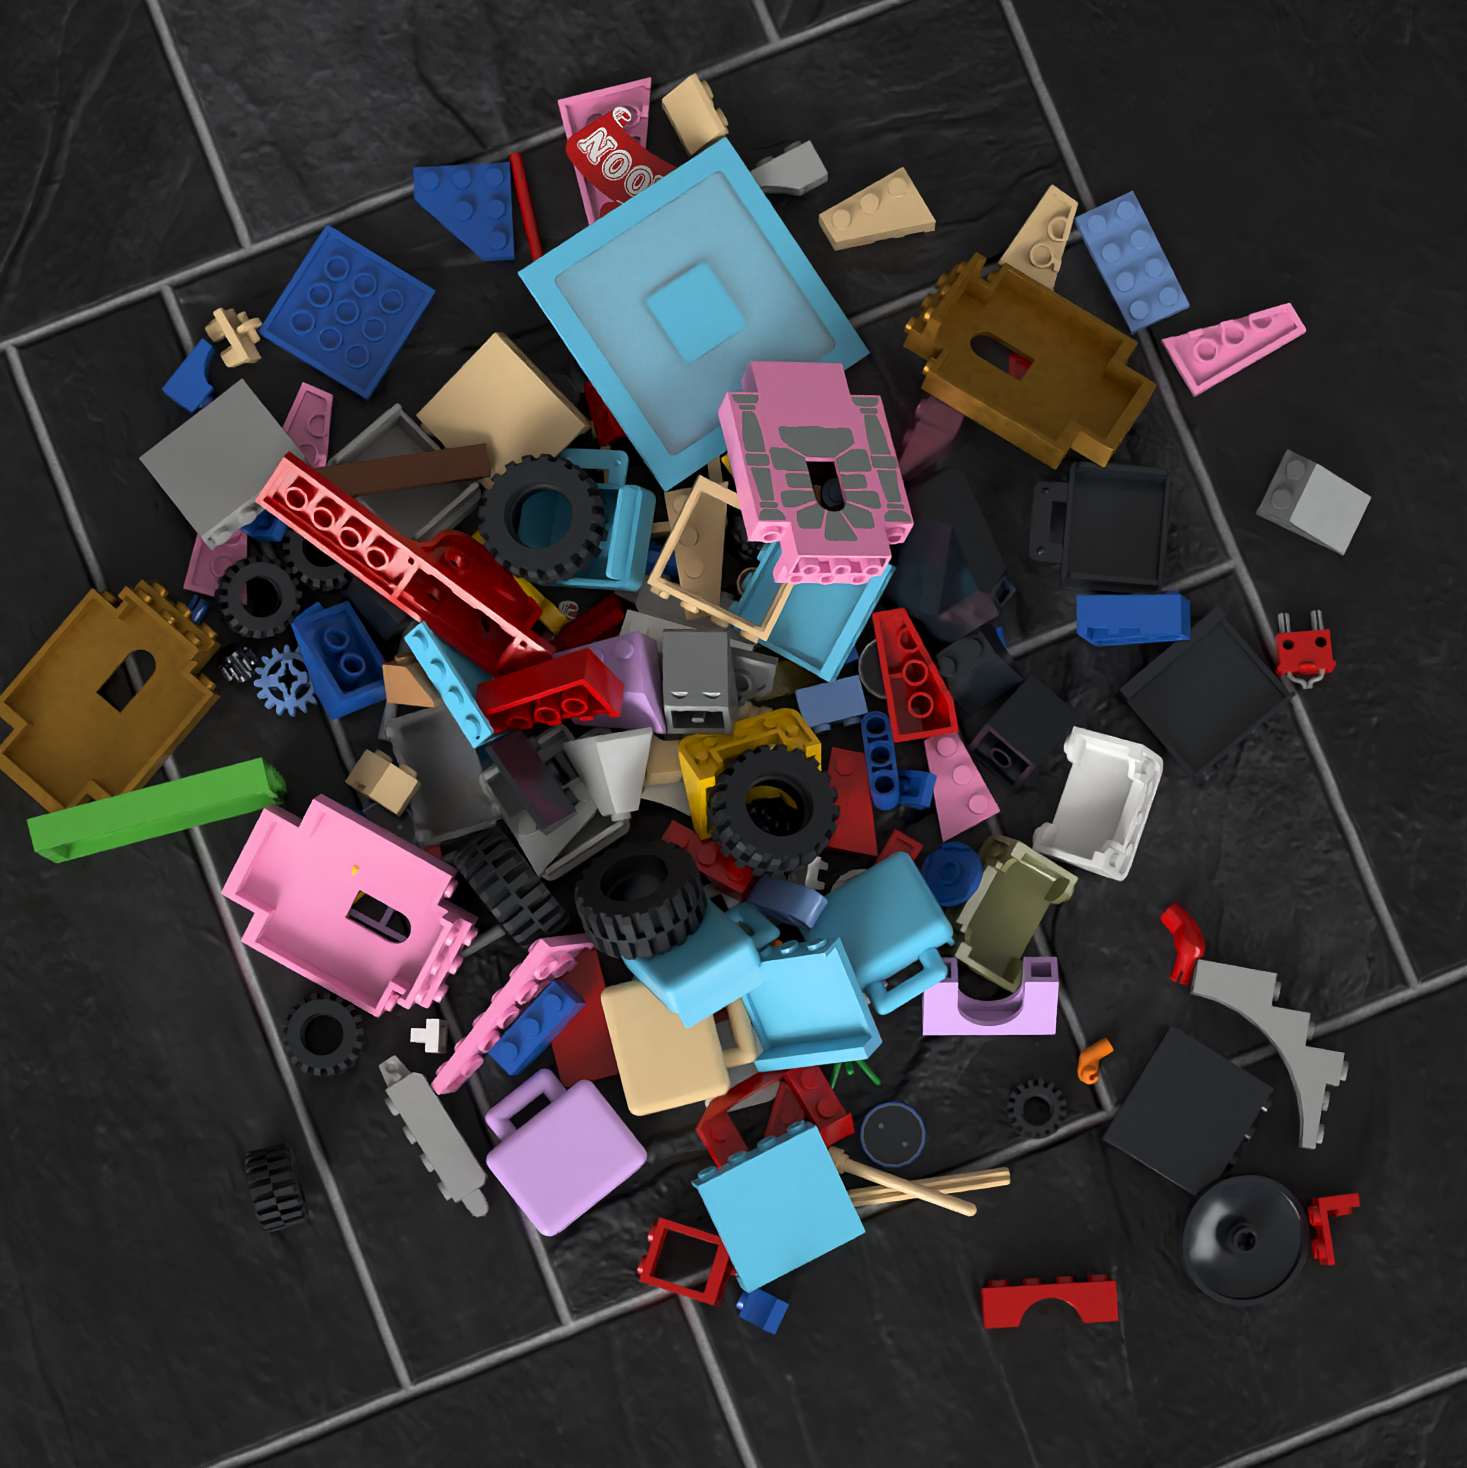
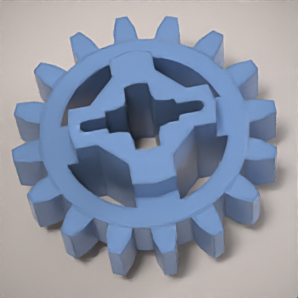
M289 645L284 646V653L281 654L273 648V658L269 659L265 656L261 658L265 667L255 668V672L261 675V679L253 681L254 685L263 689L256 694L259 699L268 698L264 706L270 709L276 705V713L278 715H282L284 710L288 709L290 716L295 717L297 708L307 713L306 704L310 702L313 705H317L318 702L314 698L315 690L309 673L306 671L300 672L296 669L295 660L305 665L299 646L294 653L291 652ZM281 662L280 669L275 674H270L272 669ZM289 670L294 678L297 679V681L292 682L290 691L282 683V680L288 678ZM304 687H310L308 692L298 700V694ZM270 689L283 692L285 702L275 698Z

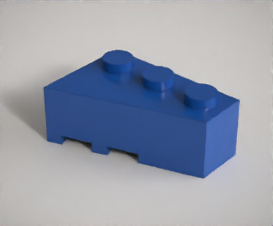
M1162 591L1160 595H1147L1145 593H1132L1129 595H1076L1077 634L1095 647L1191 640L1190 601L1179 594L1178 591Z

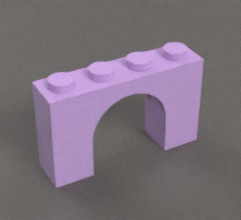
M957 957L942 958L948 969L947 976L942 981L925 990L922 995L923 1035L1055 1034L1059 985L1057 957H1024L1021 986L1009 997L996 1001L975 1000L963 994L958 988Z

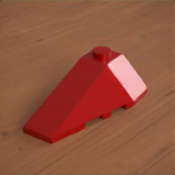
M905 608L872 613L893 742L899 743L959 732L954 700Z

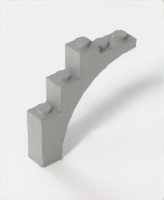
M1198 959L1194 967L1190 994L1214 1000L1238 1012L1256 1026L1275 1047L1289 1072L1297 1096L1300 1119L1298 1147L1310 1150L1315 1149L1316 1143H1322L1324 1124H1320L1321 1111H1327L1330 1092L1325 1091L1326 1085L1336 1087L1339 1086L1340 1080H1346L1348 1061H1343L1345 1053L1305 1046L1306 1040H1312L1315 1022L1310 1021L1311 1013L1272 1006V1001H1278L1281 982L1276 981L1277 973Z

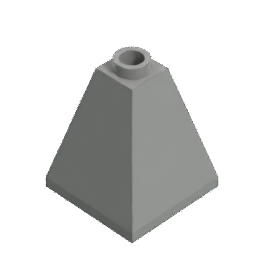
M652 727L562 743L563 750L602 816L611 815L612 821L631 818L630 811L639 810L653 734Z

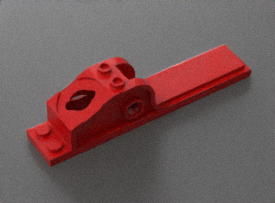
M290 451L282 458L256 498L255 502L419 623L425 621L435 635L492 677L498 678L548 661L557 650V648L531 630L542 615L543 610L531 596L529 597L514 579L513 574L495 561V558L487 551L486 547L473 537L457 530H442L427 542L411 540ZM449 560L456 562L457 565L454 566ZM427 593L433 595L438 601L431 599ZM483 625H484V626L486 627V629L488 630L487 633L485 632V630H484V628H483Z

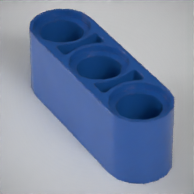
M873 711L866 714L861 722L872 804L876 808L890 810L897 806L900 801L899 778L891 723L885 713ZM873 729L883 730L880 734L870 733ZM877 758L887 759V761L882 764L874 762V760ZM882 787H889L892 789L890 792L881 793L877 791Z

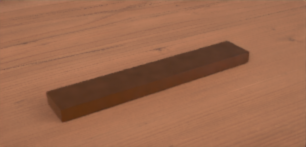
M486 443L313 468L352 498L491 477Z

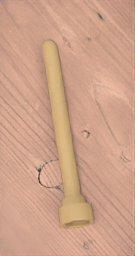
M830 1146L828 1150L840 1174H843L845 1171L967 1216H973L977 1211L973 1203L853 1161L840 1148Z

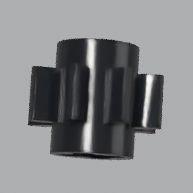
M233 642L220 651L218 657L221 661L216 665L228 682L234 677L240 683L248 680L255 674V668L257 667L254 663L258 662L259 659L248 643L241 647L238 642Z

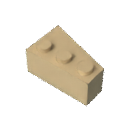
M904 167L819 214V225L835 251L871 244L888 238H900L908 234L934 231L936 224L934 217Z

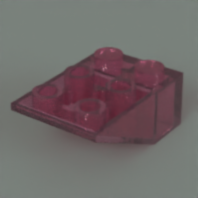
M930 395L928 400L922 398L914 415L913 422L917 425L915 429L908 428L901 443L900 452H903L901 459L897 458L903 482L913 479L950 451L964 423L966 415L933 395Z

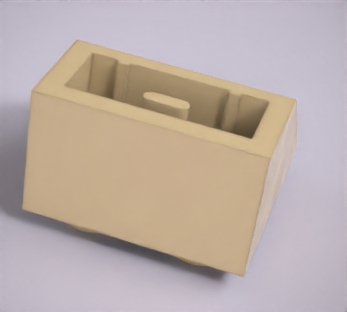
M696 73L689 76L662 98V108L690 160L729 134L726 127L728 122L720 108L715 110L713 107L714 104L711 99L713 94L706 80L700 82Z

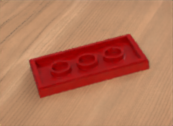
M585 947L574 958L578 964L570 972L567 971L562 976L554 979L565 980L587 1002L582 1010L551 1042L560 1080L565 1088L572 1087L580 1080L592 1082L619 1075L601 1002V994L606 986L595 947L591 950Z

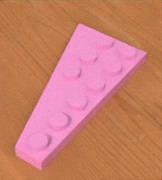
M651 77L558 100L567 141L573 134L614 108L623 107L631 114V120L623 129L646 149ZM574 166L588 224L591 225L600 219L602 205L614 201L593 186Z
M586 933L539 938L529 947L528 952L530 954L523 963L518 964L509 975L511 979L505 987L499 989L492 996V1004L486 1012L481 1013L472 1024L474 1028L468 1036L462 1038L455 1045V1053L449 1061L444 1062L437 1069V1077L430 1087L438 1095L456 1092L483 1064L484 1059L481 1056L495 1045L503 1036L505 1030L514 1021H517L555 978L562 976L567 971L570 972L578 964L574 958L585 947H588L590 950L594 947V944L587 938Z

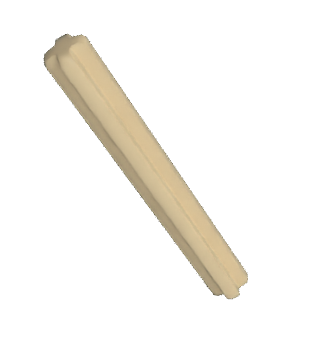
M1007 1167L912 1180V1182L945 1194L1008 1185L1011 1181L1010 1172ZM884 1185L847 1191L854 1207L917 1198Z

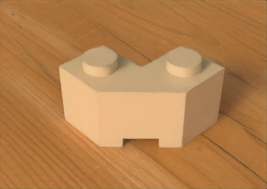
M366 749L345 783L371 801L377 802L400 817L421 786V783L415 779L418 773L403 763L396 767L392 764L394 759L379 749L375 753Z

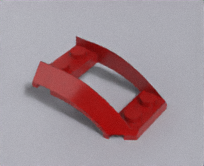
M814 1065L757 1072L730 1088L725 1095L711 1100L695 1129L718 1168L728 1163L727 1158L740 1151L750 1152L726 1111L782 1078L786 1080L810 1123L817 1126L826 1148L855 1132L851 1113L846 1114L819 1066Z

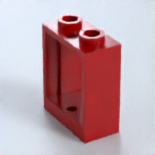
M659 1217L658 1223L652 1224L648 1234V1242H651L648 1254L643 1255L639 1262L637 1271L638 1274H641L639 1281L720 1307L733 1266L720 1236ZM668 1229L719 1245L704 1293L653 1277Z

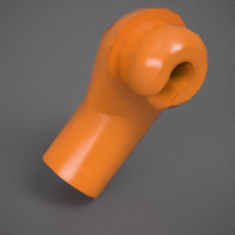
M1106 1037L1086 1048L1079 1055L1077 1074L1079 1079L1086 1084H1093L1098 1081L1099 1060L1114 1051Z

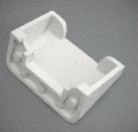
M1074 726L1072 733L1066 738L1064 744V752L1067 754V759L1073 763L1053 823L1045 822L1035 830L1032 849L1052 859L1122 881L1126 878L1131 868L1162 775L1163 760L1145 745Z

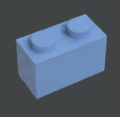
M859 675L835 680L834 684L826 682L795 690L799 713L815 735L831 731V725L843 723L844 727L861 724L862 718L868 714Z

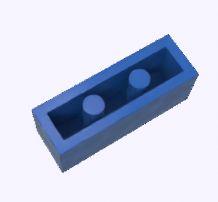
M553 980L487 1053L510 1076L522 1075L582 1010L587 1002L565 980Z

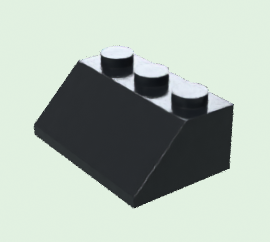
M519 729L484 748L541 832L546 836L578 814L574 806L579 801L569 787L562 790L556 781L561 775L550 759L545 763L542 761L537 753L542 748L531 732L525 736L522 730Z

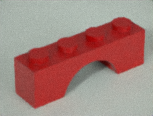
M1107 1274L1087 1275L1088 1282H1075L1074 1276L1054 1277L1055 1284H1041V1278L1021 1279L1022 1286H1008V1280L988 1281V1288H981L983 1328L1019 1327L1024 1312L1033 1303L1045 1298H1058L1066 1301L1075 1308L1084 1323L1118 1321L1116 1281H1108Z

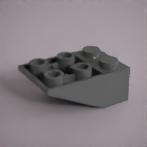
M663 629V702L667 732L674 734H732L740 710L728 629Z

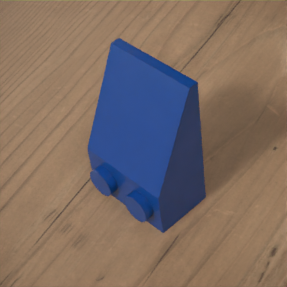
M349 601L337 604L292 623L291 626L315 693L332 721L387 699L382 664L386 663Z

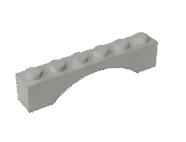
M810 140L803 144L801 141L792 143L784 149V154L775 159L772 156L766 157L755 165L756 169L750 171L764 194L784 193L801 196L828 181V172Z

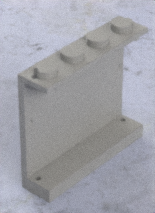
M243 379L139 458L211 551L218 545L227 542L232 534L244 525L253 522L256 516L265 510L255 500L288 451L312 467L307 458Z

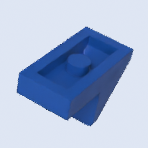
M897 768L900 787V801L898 804L919 810L930 807L937 775L929 772ZM882 787L877 791L881 793L890 792L892 789L889 787Z

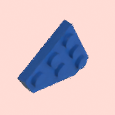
M510 162L413 167L415 202L427 210L443 227L458 240H461L482 261L515 259Z

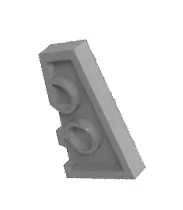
M580 777L561 787L562 790L569 787L579 801L574 806L578 814L547 836L541 832L526 809L506 820L539 878L544 875L545 869L552 864L558 855L563 853L571 840L599 811Z

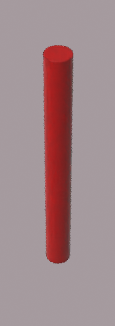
M520 152L508 155L530 253L534 262L542 257L544 252Z

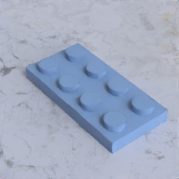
M1133 191L1075 217L1074 222L1130 335L1189 308L1190 304Z

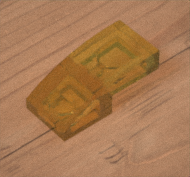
M791 660L778 662L772 691L762 697L759 695L755 696V703L783 695H793L795 690L818 685L816 676L813 672Z

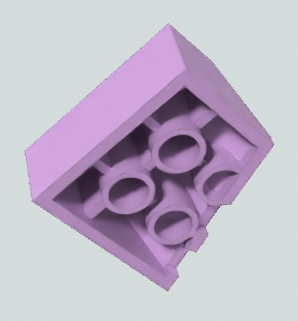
M636 631L552 655V659L588 647L624 684L621 716L609 718L607 713L595 714L594 720L580 721L579 717L571 718L573 724L627 730L652 727V732L666 734L656 640Z

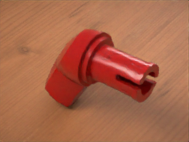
M1175 902L1159 919L1173 934L1174 946L1178 952L1169 978L1177 982L1181 971H1183L1179 984L1188 985L1191 981L1190 978L1196 960L1204 956L1205 940L1197 922Z

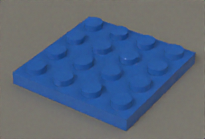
M327 224L258 330V334L361 398L369 401L437 292Z

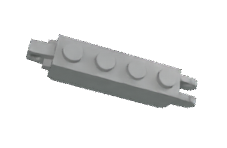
M661 574L660 576L661 578L671 582L672 577L665 574ZM644 575L643 585L637 591H614L617 597L634 604L639 613L695 629H726L711 622L710 618L687 622L685 609L679 606L682 600L671 594L667 600L651 592L652 585L646 582L649 575ZM721 591L720 607L729 610L735 601L733 600L734 595ZM729 627L727 628L730 639L753 645V650L761 647L760 643L752 642L740 636V632Z
M396 1055L390 1057L379 1065L388 1086L385 1091L389 1097L384 1099L394 1116L400 1113L407 1124L402 1127L405 1135L411 1144L419 1143L424 1151L419 1156L428 1171L431 1172L435 1169L442 1180L437 1185L446 1200L453 1198L456 1203L462 1200L467 1209L470 1210V1213L473 1214L472 1216H486L490 1206L488 1205L489 1202H486L487 1199L480 1188L486 1185L488 1175L436 1092L430 1087L431 1084L426 1076L420 1073H411Z

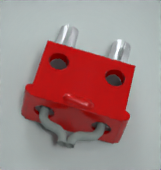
M1320 610L1310 612L1312 631L1291 632L1289 614L1284 613V619L1283 613L1278 614L1280 633H1277L1275 637L1278 666L1275 675L1279 677L1288 676L1292 682L1301 683L1303 689L1313 688L1312 684L1321 680L1325 673H1331L1336 666V661L1332 657L1330 630H1324L1322 611ZM1315 642L1322 643L1324 647H1318ZM1283 645H1289L1291 650L1284 649ZM1319 674L1311 678L1308 685L1305 680L1294 677L1297 675Z

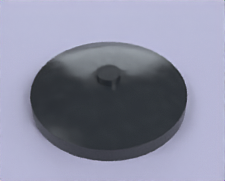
M1235 1173L1221 1177L1208 1184L1191 1201L1183 1216L1179 1231L1181 1261L1192 1282L1211 1298L1227 1305L1239 1307L1265 1303L1288 1289L1296 1280L1306 1262L1310 1244L1308 1220L1298 1199L1279 1182L1255 1173Z

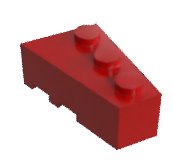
M832 747L828 773L832 778L829 787L837 789L839 798L834 805L840 807V817L835 821L837 824L835 834L824 849L877 860L878 851L865 753Z

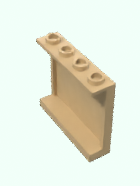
M495 332L416 415L422 422L420 427L432 438L437 437L443 443L444 447L442 449L486 443L491 477L473 481L481 483L489 490L494 485V482L490 479L496 473L503 475L507 471L505 468L506 464L511 461L519 464L522 462V456L530 454L535 458H539L541 453L551 454L554 458H557L578 435L585 434L593 426L579 409L504 332Z

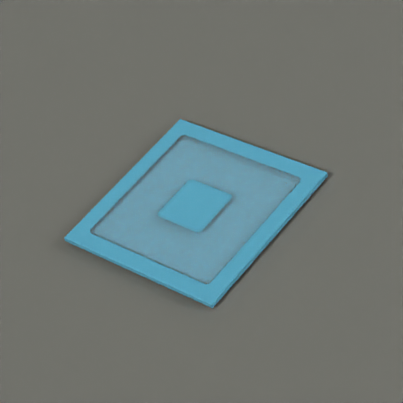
M724 137L518 272L664 492L727 451L718 410L727 392H743L741 379L750 361L842 363L843 369L846 370L870 353L727 137Z

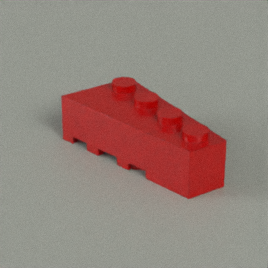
M587 647L480 683L477 686L475 701L486 719L488 718L490 721L489 724L493 728L494 733H501L519 729H530L533 723L537 722L553 726L562 724V719L579 717L580 721L594 720L595 714L607 713L609 718L621 716L624 684Z

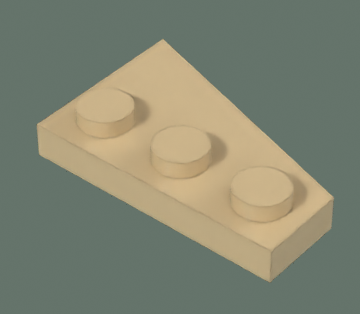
M1050 185L996 265L1001 268L1006 262L1054 291L1053 287L1061 266L1062 255L1070 234L1078 202L1054 185Z

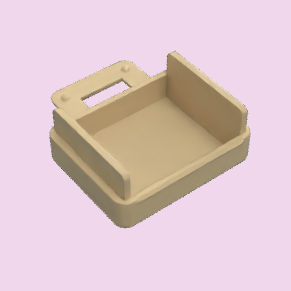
M639 979L609 986L601 994V1002L628 1109L636 1116H645L725 1095L731 1085L727 1069L751 1063L758 1056L750 1018L741 997L726 1006L736 1046L722 1049L713 1014L692 1027L686 1028L682 1024L678 1013L671 1012Z

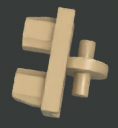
M219 308L213 312L215 319L205 327V330L214 342H220L226 337L230 342L231 346L221 352V358L227 367L234 368L244 363H255L262 358L254 343L260 341V337L256 332L262 326L260 318L257 317L249 320L245 311L237 315L234 309L223 310V308Z

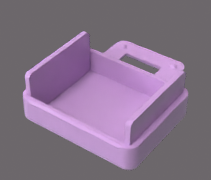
M546 1068L540 1069L486 1113L487 1124L501 1140V1143L488 1153L486 1158L487 1165L538 1231L545 1236H553L558 1232L560 1233L640 1169L647 1160L645 1148L596 1086L589 1080H580L566 1090L551 1070ZM544 1093L551 1103L517 1130L509 1119L540 1094Z

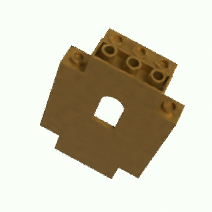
M975 252L969 262L963 260L960 265L956 264L950 274L944 271L935 285V289H937L935 295L929 293L919 309L922 313L919 317L913 315L904 329L908 336L903 346L928 361L922 371L926 378L921 389L1055 470L1070 448L1104 468L1148 403L1157 386L1153 381L1126 366L1138 342L1006 262L998 273L992 270L986 281L979 276L987 258ZM978 335L989 336L1031 361L1032 365L1021 381L977 356L971 349L970 340Z
M142 579L134 589L125 586L118 595L123 600L119 607L117 604L120 600L107 589L101 592L92 588L0 696V717L14 728L0 745V769L50 813L86 804L91 798L98 801L142 789L221 697L214 691L217 685L203 673L199 677L197 676L222 646L215 640L218 634L206 623L203 622L199 626L193 621L191 617L194 613L183 603L178 601L175 605L166 597L170 592L156 580L150 583ZM146 650L155 659V672L120 713L97 692L132 652Z

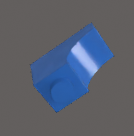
M203 338L162 388L169 398L193 416L214 401V396L216 395L208 379L210 363L216 351Z
M757 1288L750 1293L744 1290L736 1308L741 1310L739 1317L775 1335L789 1303Z

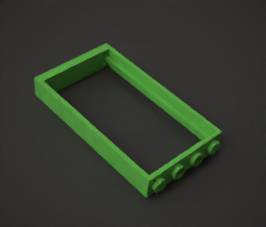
M261 757L27 819L34 851L55 863H60L264 809L271 803L276 805L283 804V795L287 794L288 791L283 775H280V772L273 768L272 764H268Z

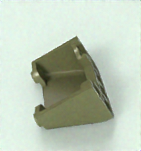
M992 834L984 841L977 853L983 865L982 880L977 891L967 901L960 905L947 907L944 912L953 928L952 938L956 944L950 946L946 942L936 949L949 958L957 957L959 964L1002 988L1015 993L1017 988L1021 986L1023 977V961L1020 960V957L1050 903L1060 904L1069 900L1074 892V885L1078 877L1019 840L999 834Z

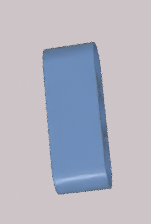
M762 874L744 901L752 904L766 918L809 931L828 903L825 897L811 888L776 877L770 878L766 874Z

